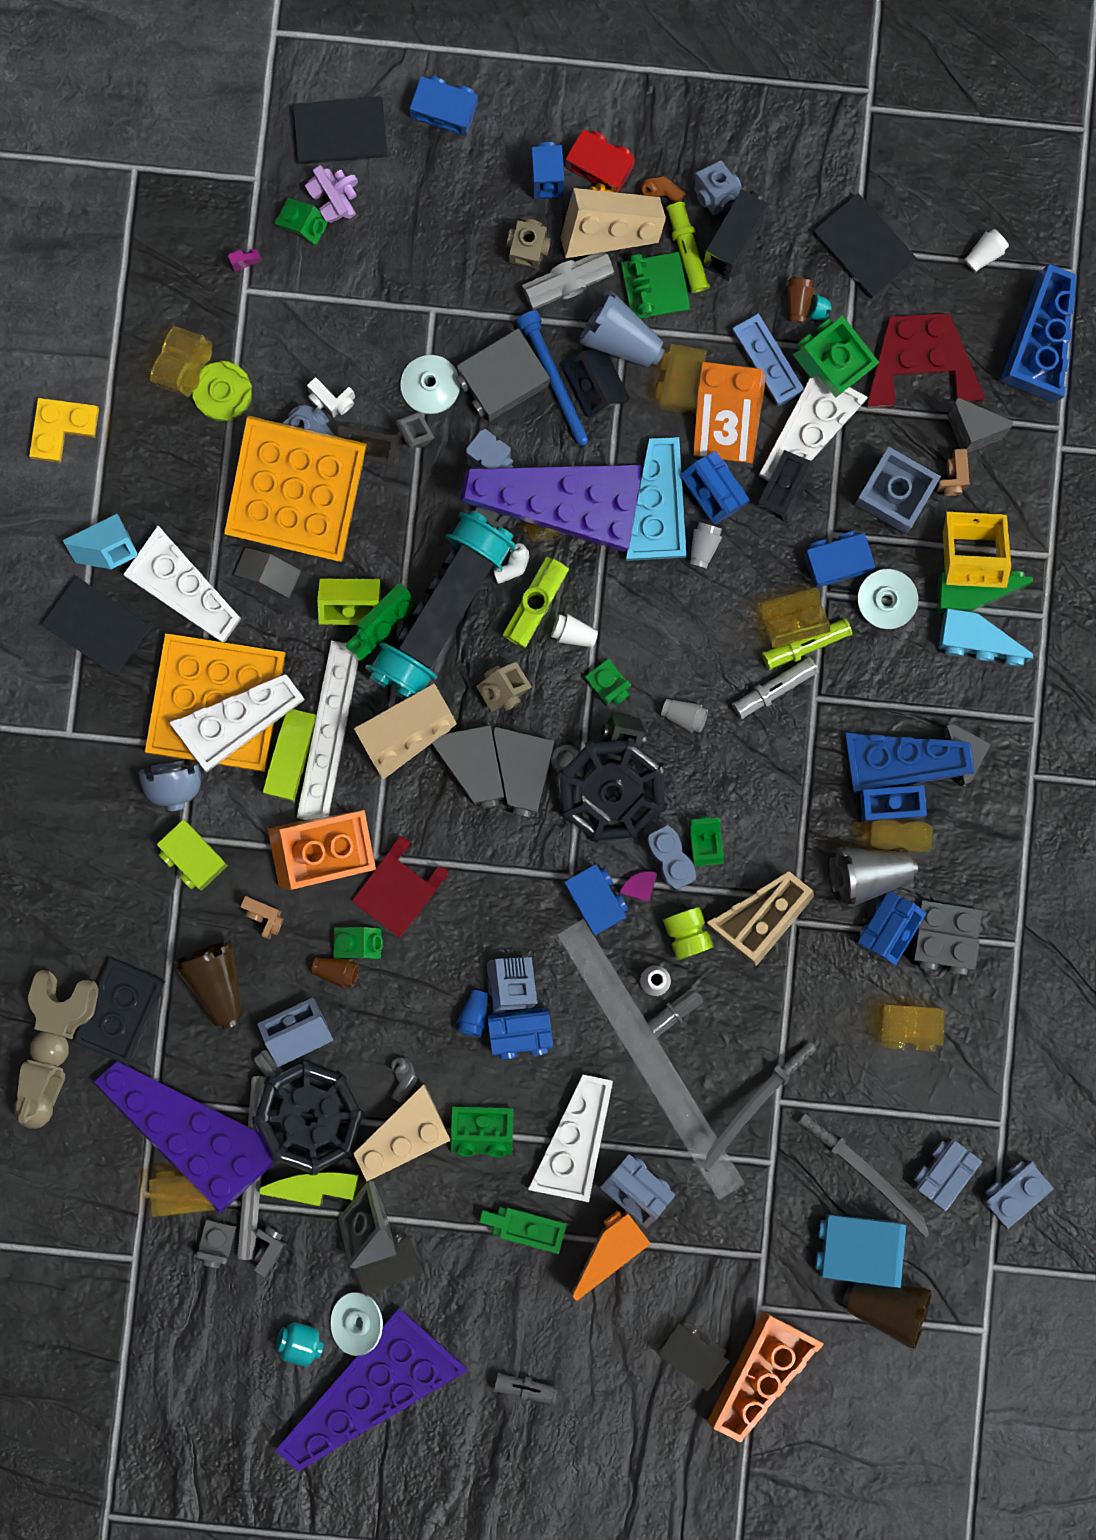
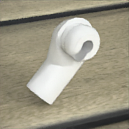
M521 543L515 544L516 549L510 550L511 554L508 564L502 566V572L493 570L498 584L518 577L525 572L529 560V551L525 545Z

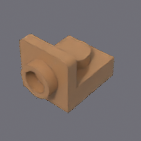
M956 449L951 455L952 459H947L948 477H953V479L938 481L936 492H944L945 496H956L962 494V490L968 488L970 482L967 449Z
M245 896L241 908L247 910L245 916L261 923L264 918H267L268 922L262 937L270 939L272 934L277 936L284 920L280 918L282 911Z

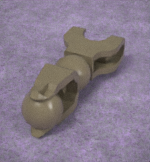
M45 970L37 972L34 976L28 995V1003L36 1017L34 1029L41 1032L34 1036L30 1044V1055L33 1061L27 1060L21 1066L18 1098L14 1104V1115L17 1121L28 1129L41 1128L49 1122L53 1115V1106L65 1081L63 1068L58 1066L65 1062L69 1054V1045L66 1038L73 1039L75 1030L80 1025L89 1021L94 1014L99 991L94 981H80L77 983L71 998L65 1002H59L56 997V977L50 971Z

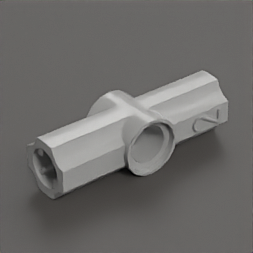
M606 252L595 253L576 262L574 260L563 262L554 267L549 274L522 285L529 305L532 310H535L560 298L569 299L579 295L586 290L587 286L614 275V270Z

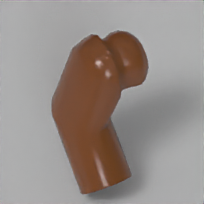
M664 176L647 179L641 186V193L644 196H666L674 203L681 202L686 195L682 189Z

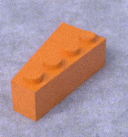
M762 1311L707 1423L713 1429L742 1442L767 1412V1408L777 1397L781 1396L789 1382L797 1373L799 1374L807 1365L806 1362L815 1352L820 1350L824 1343Z

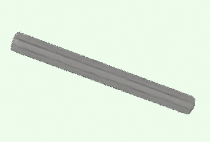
M253 1076L251 1081L248 1127L257 1132L259 1130L253 1124L252 1117L256 1116L265 1088L264 1081L267 1078L266 1076ZM261 1176L242 1195L238 1258L241 1260H253L255 1258V1232L258 1223Z

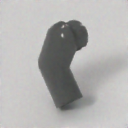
M398 1057L391 1063V1069L394 1071L398 1081V1085L391 1098L404 1104L417 1082V1077L412 1063L406 1058Z

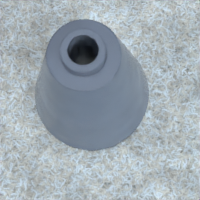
M609 291L599 303L603 307L600 306L596 312H593L580 335L579 343L644 367H649L651 363L657 365L665 352L661 348L663 341L615 293Z

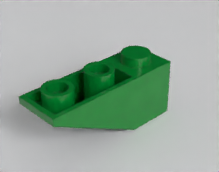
M1010 571L1007 588L946 585L945 572H942L938 577L937 613H944L947 609L973 612L1029 586L1033 582V577H1025V573L1021 571Z

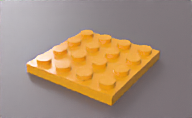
M248 416L224 534L342 562L367 444Z
M165 633L145 753L198 761L169 722L179 718L182 719L194 714L198 710L218 704L222 700L232 696L235 697L249 691L251 688L282 676L286 653ZM274 723L217 765L266 772Z

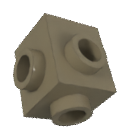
M526 219L525 222L518 220L516 230L510 228L506 246L511 247L509 263L539 269L542 255H548L551 238L547 237V227L542 226L541 222L533 219Z
M517 662L500 668L498 665L484 674L486 679L476 686L491 712L502 707L505 711L515 707L521 702L519 697L532 688Z

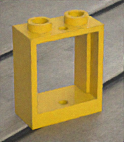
M946 512L943 528L946 585L1007 588L1011 571L1007 515ZM954 539L995 541L997 557L955 555Z

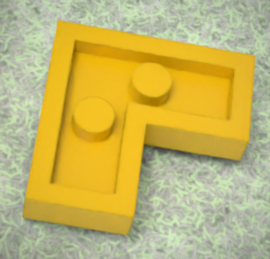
M38 398L29 457L36 460L61 463L65 434L95 438L99 407Z

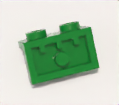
M452 1107L451 1153L463 1157H470L475 1154H488L496 1158L512 1155L514 1108Z

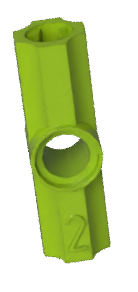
M545 558L529 589L524 593L519 607L503 633V637L518 646L527 647L543 616L548 612L549 605L565 579L569 568L555 559ZM532 596H540L545 603L542 608L535 610L530 608L527 602Z

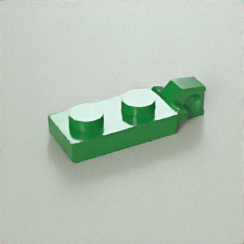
M397 584L357 624L358 632L345 645L349 654L361 661L416 607L406 587Z
M499 1207L498 1214L482 1210L479 1223L493 1226L492 1234L498 1235L499 1238L559 1254L567 1225L564 1222L509 1207L507 1209Z

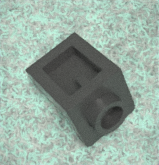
M208 1219L205 1221L199 1251L196 1254V1258L203 1259L202 1265L220 1268L221 1264L229 1263L237 1226Z
M269 1226L265 1230L258 1228L255 1232L256 1236L270 1243L268 1248L263 1245L254 1259V1262L258 1264L254 1271L264 1277L269 1275L287 1244L281 1240L283 1234Z

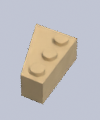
M573 188L560 237L565 258L659 243L666 219L660 197Z
M433 684L357 726L354 730L384 780L440 736L449 732L457 723L436 685Z
M787 872L743 902L737 903L719 917L713 918L707 924L709 929L757 966L813 899L814 893L811 888L791 872Z
M425 1084L354 1153L366 1181L451 1140Z

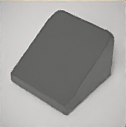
M421 412L396 421L409 448L427 446L434 439Z

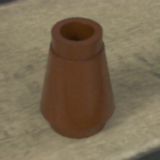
M789 278V285L785 286L789 315L788 321L806 323L815 288L812 287L813 280Z
M316 957L312 965L313 975H317L344 989L347 986L354 987L356 983L359 964L353 963L352 959Z

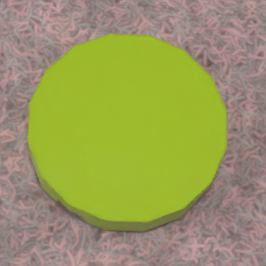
M228 361L211 363L204 366L197 373L192 384L193 399L198 410L207 418L215 421H230L239 417L248 408L252 399V385L247 374L238 365Z

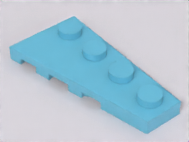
M679 437L649 439L630 548L627 552L626 561L686 558Z

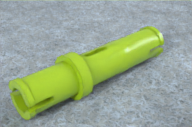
M685 202L671 204L666 207V210L668 211L674 231L672 238L677 241L691 287V293L702 292L710 288L707 282L695 242V228L690 225Z
M842 618L840 621L817 629L795 640L789 638L785 644L763 652L762 656L767 668L772 670L791 660L797 662L805 654L853 635L847 619Z

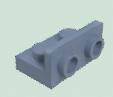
M1020 1160L1009 1169L1008 1173L1010 1176L1001 1183L998 1180L985 1191L988 1196L982 1201L1007 1229L1054 1189L1039 1172L1033 1161L1027 1160L1024 1163Z

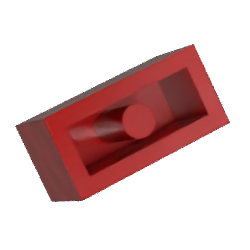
M583 129L566 157L565 168L594 185L601 183L605 185V190L619 193L634 168L635 158L632 157V153L627 148L620 145L615 147L606 142L607 139L602 134L596 131H591L590 133Z

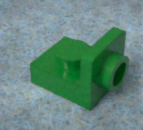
M607 659L585 676L587 682L606 706L612 702L617 706L630 696L627 692L631 689L630 682L624 679L610 659Z

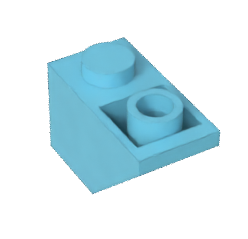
M118 514L63 540L75 563L113 569L138 556Z

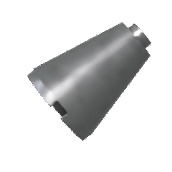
M840 847L832 850V852L836 853V857L830 858L829 862L833 892L839 891L842 899L836 900L842 908L853 907L913 882L914 876L918 873L915 858H911L907 852Z

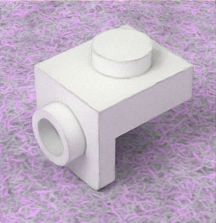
M316 377L307 385L310 392L309 400L320 409L324 407L333 418L338 413L341 415L345 414L354 404L352 400L355 398V394L350 387L338 398H335Z

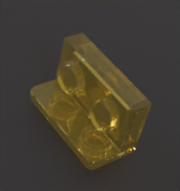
M816 587L760 603L763 626L772 648L831 632L830 623L821 605L820 593Z

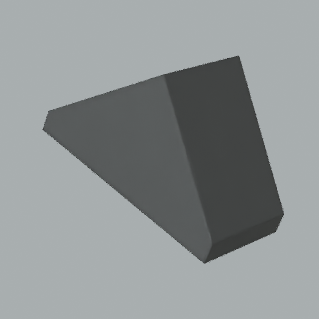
M245 548L234 576L290 599L301 570L272 554Z
M954 724L947 725L943 729L946 740L971 743L976 774L991 744ZM975 774L958 776L960 785L969 784Z

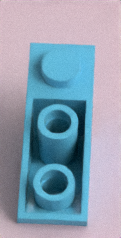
M947 609L944 612L939 649L946 650L947 655L963 657L964 653L976 654V659L982 661H994L995 657L1006 659V664L1023 666L1024 662L1028 663L1033 659V654L978 613Z

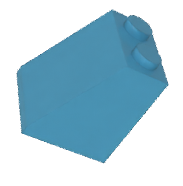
M826 1214L825 1221L820 1220L818 1239H823L822 1252L817 1251L815 1269L820 1270L822 1278L901 1288L906 1224L896 1221Z

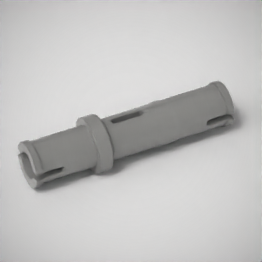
M807 657L764 685H756L754 691L733 702L732 706L742 720L762 706L767 708L772 705V700L793 689L814 674H818V668L814 661Z

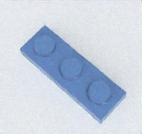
M759 313L732 329L733 334L753 367L762 369L766 374L765 387L777 407L803 393V386Z

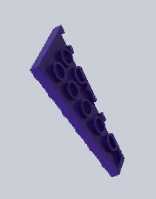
M643 465L469 469L464 475L460 501L625 552L630 548Z
M118 1061L94 1081L95 1086L219 1213L275 1164L270 1159L271 1154L259 1132Z
M399 1308L383 1326L380 1340L375 1348L367 1354L358 1355L275 1451L297 1471H300L432 1391L469 1371V1369Z

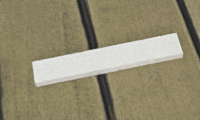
M331 641L297 819L310 820L329 816L359 660L346 650L345 645L347 643Z

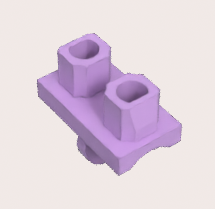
M321 165L315 168L313 171L316 176L305 187L314 199L320 198L325 193L331 201L319 208L324 219L332 223L342 217L350 219L355 216L356 212L347 197L351 200L357 196L353 190V187L358 183L356 176L350 175L346 177L342 170L337 171L333 175L330 169L324 170Z

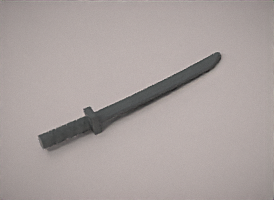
M808 1041L783 1067L780 1068L777 1065L774 1068L769 1080L749 1100L707 1152L706 1172L711 1170L725 1149L781 1084L785 1086L789 1081L791 1073L816 1051L813 1043Z
M806 1113L800 1117L797 1122L798 1124L805 1127L806 1130L813 1133L818 1139H821L823 1143L830 1147L829 1151L835 1155H840L904 1214L923 1236H928L929 1233L925 1220L920 1213L875 1169L845 1144L846 1141L843 1138L838 1137L837 1139L836 1136L834 1137L832 1133L825 1130L823 1126L812 1120Z

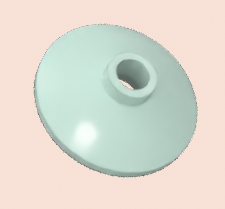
M436 355L418 357L408 364L402 374V395L407 404L418 412L424 414L441 413L451 407L459 395L460 385L456 380L458 372L443 357ZM429 377L436 380L435 385L432 387H428L424 383Z
M892 569L876 571L864 580L859 589L858 606L860 612L875 627L881 629L901 627L913 617L917 610V589L912 580L900 571ZM883 596H889L892 599L890 606L882 604L881 598Z
M349 1293L343 1296L334 1306L331 1315V1332L336 1344L345 1353L356 1356L367 1354L375 1348L380 1340L383 1328L382 1315L378 1305L371 1297L363 1293Z

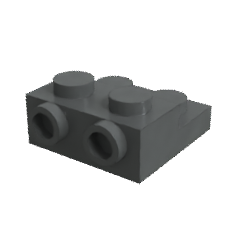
M922 900L920 908L927 914L916 931L912 961L919 962V968L937 970L938 965L949 967V973L967 975L968 970H975L980 941L978 936L982 910Z

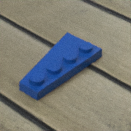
M846 733L853 791L855 793H860L866 789L892 788L975 774L972 747L969 742Z

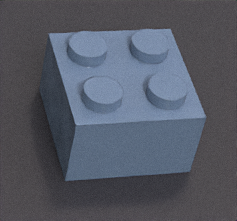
M888 446L855 505L907 534L941 476Z

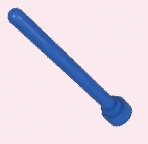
M537 310L527 312L519 316L515 321L520 331H524L526 336L529 335L539 360L550 377V384L578 445L584 446L588 442V437L540 333L542 328L540 323L542 320Z

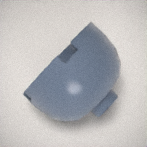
M177 760L150 766L151 772L145 774L144 769L140 770L139 779L144 795L157 806H166L167 811L185 808V802L192 800L199 792L201 786L199 762L192 760L193 766H185V760Z

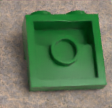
M843 315L834 323L830 318L815 329L819 335L815 338L811 334L806 336L796 344L799 350L793 354L812 379L815 375H818L835 398L879 363Z

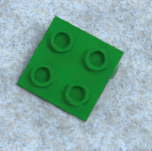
M680 252L643 258L641 254L631 256L630 261L621 262L629 307L640 319L691 310Z

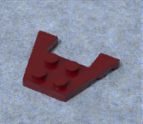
M950 313L895 316L889 318L879 355V363L877 364L867 401V409L895 406L893 376L953 373L956 400L960 398L970 403L984 401V393Z

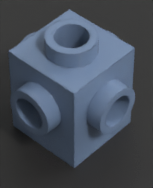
M721 160L696 173L694 191L697 193L700 204L703 207H707L713 216L722 211H729L740 193L741 183L737 175L731 174Z
M298 406L290 411L288 414L289 418L282 423L335 436L326 424L329 422L327 416L318 407Z

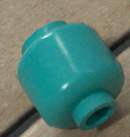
M292 1322L286 1328L282 1327L280 1329L275 1350L279 1352L280 1358L284 1362L299 1366H309L314 1358H320L324 1342L319 1340L317 1328Z

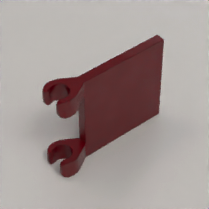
M404 837L398 838L389 853L352 900L353 903L399 938L402 937L449 875L447 869L439 866L430 879L425 881L400 862L399 859L411 844Z

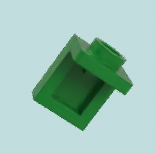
M290 198L287 199L275 222V225L280 229L303 236L309 243L314 245L318 243L328 224L315 206Z
M705 816L691 820L690 841L694 867L724 864L721 819Z
M334 928V958H381L383 940L380 928Z

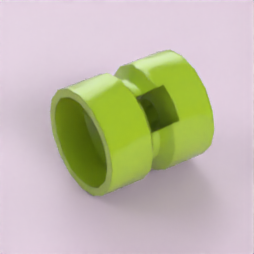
M700 907L663 920L668 936L675 937L672 947L677 960L714 948L710 934L707 931H702L705 920Z

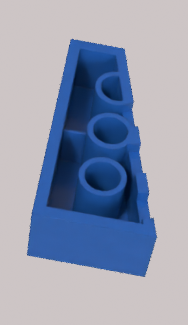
M1048 264L1039 271L1003 370L1001 382L1053 403L1065 397L1066 386H1064L1065 372L1068 369L1067 352L1068 342L1071 339L1070 322L1074 308L1076 274Z

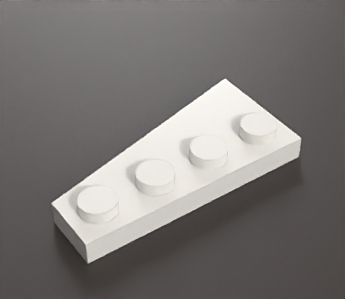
M815 375L812 379L810 378L759 476L768 481L770 480L784 450L812 461L868 397L849 387L835 398L818 375Z
M159 526L154 530L138 553V556L135 557L124 573L126 578L220 642L225 643L241 620Z
M285 674L251 688L247 692L235 697L232 696L218 704L194 712V714L169 723L203 769L208 772L305 699Z
M582 1075L528 1190L589 1202L613 1081Z

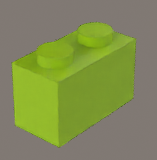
M320 579L318 591L319 625H357L381 601L380 579Z
M184 819L157 844L162 850L158 855L170 867L174 864L177 865L183 872L179 877L190 889L196 886L198 889L203 890L228 866Z

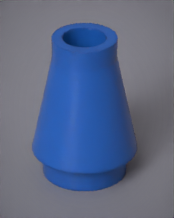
M471 990L470 996L456 1022L459 1024L458 1032L473 1037H481L482 1031L486 1030L489 994L479 990Z

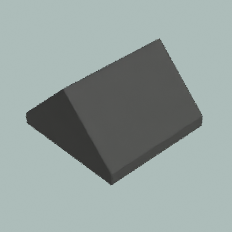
M957 398L947 415L960 449H967V453L1002 440L1014 422L960 398Z
M367 1181L338 1218L350 1268H358L396 1255L385 1206L374 1182Z

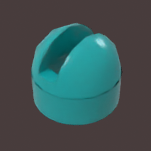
M814 294L807 317L815 320L828 318L829 314L826 311L832 309L830 301L825 297Z

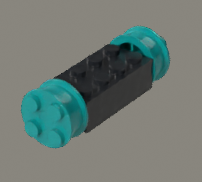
M474 510L470 514L460 512L458 517L461 520L452 535L446 534L445 539L458 550L452 548L440 566L445 571L441 576L437 574L432 579L425 593L429 594L426 602L422 600L418 602L409 617L414 622L410 628L405 626L396 638L394 644L398 648L395 649L390 645L380 642L379 647L382 650L372 665L367 664L365 667L372 673L369 679L382 687L390 685L397 689L395 695L403 700L424 690L431 679L436 680L438 678L429 669L432 667L490 569L502 572L503 567L501 563L509 550L516 549L515 543L511 541L513 534L499 526L497 529L486 523L488 520L486 517Z

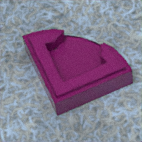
M251 249L250 252L245 254L241 250H237L228 255L234 272L262 261L259 252L255 249Z
M641 872L632 876L625 882L620 894L649 902L657 872Z

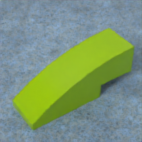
M295 709L286 713L263 790L265 795L292 802L295 801L317 715Z
M318 1172L314 1176H310L309 1173L300 1174L261 1187L259 1194L316 1206L322 1205L324 1194L353 1200L359 1174L344 1172Z

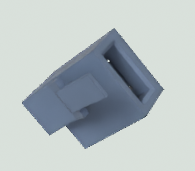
M532 957L509 958L508 960L507 958L495 959L486 963L489 984L488 994L492 996L493 1014L505 1013L506 1010L531 1009L537 1004Z

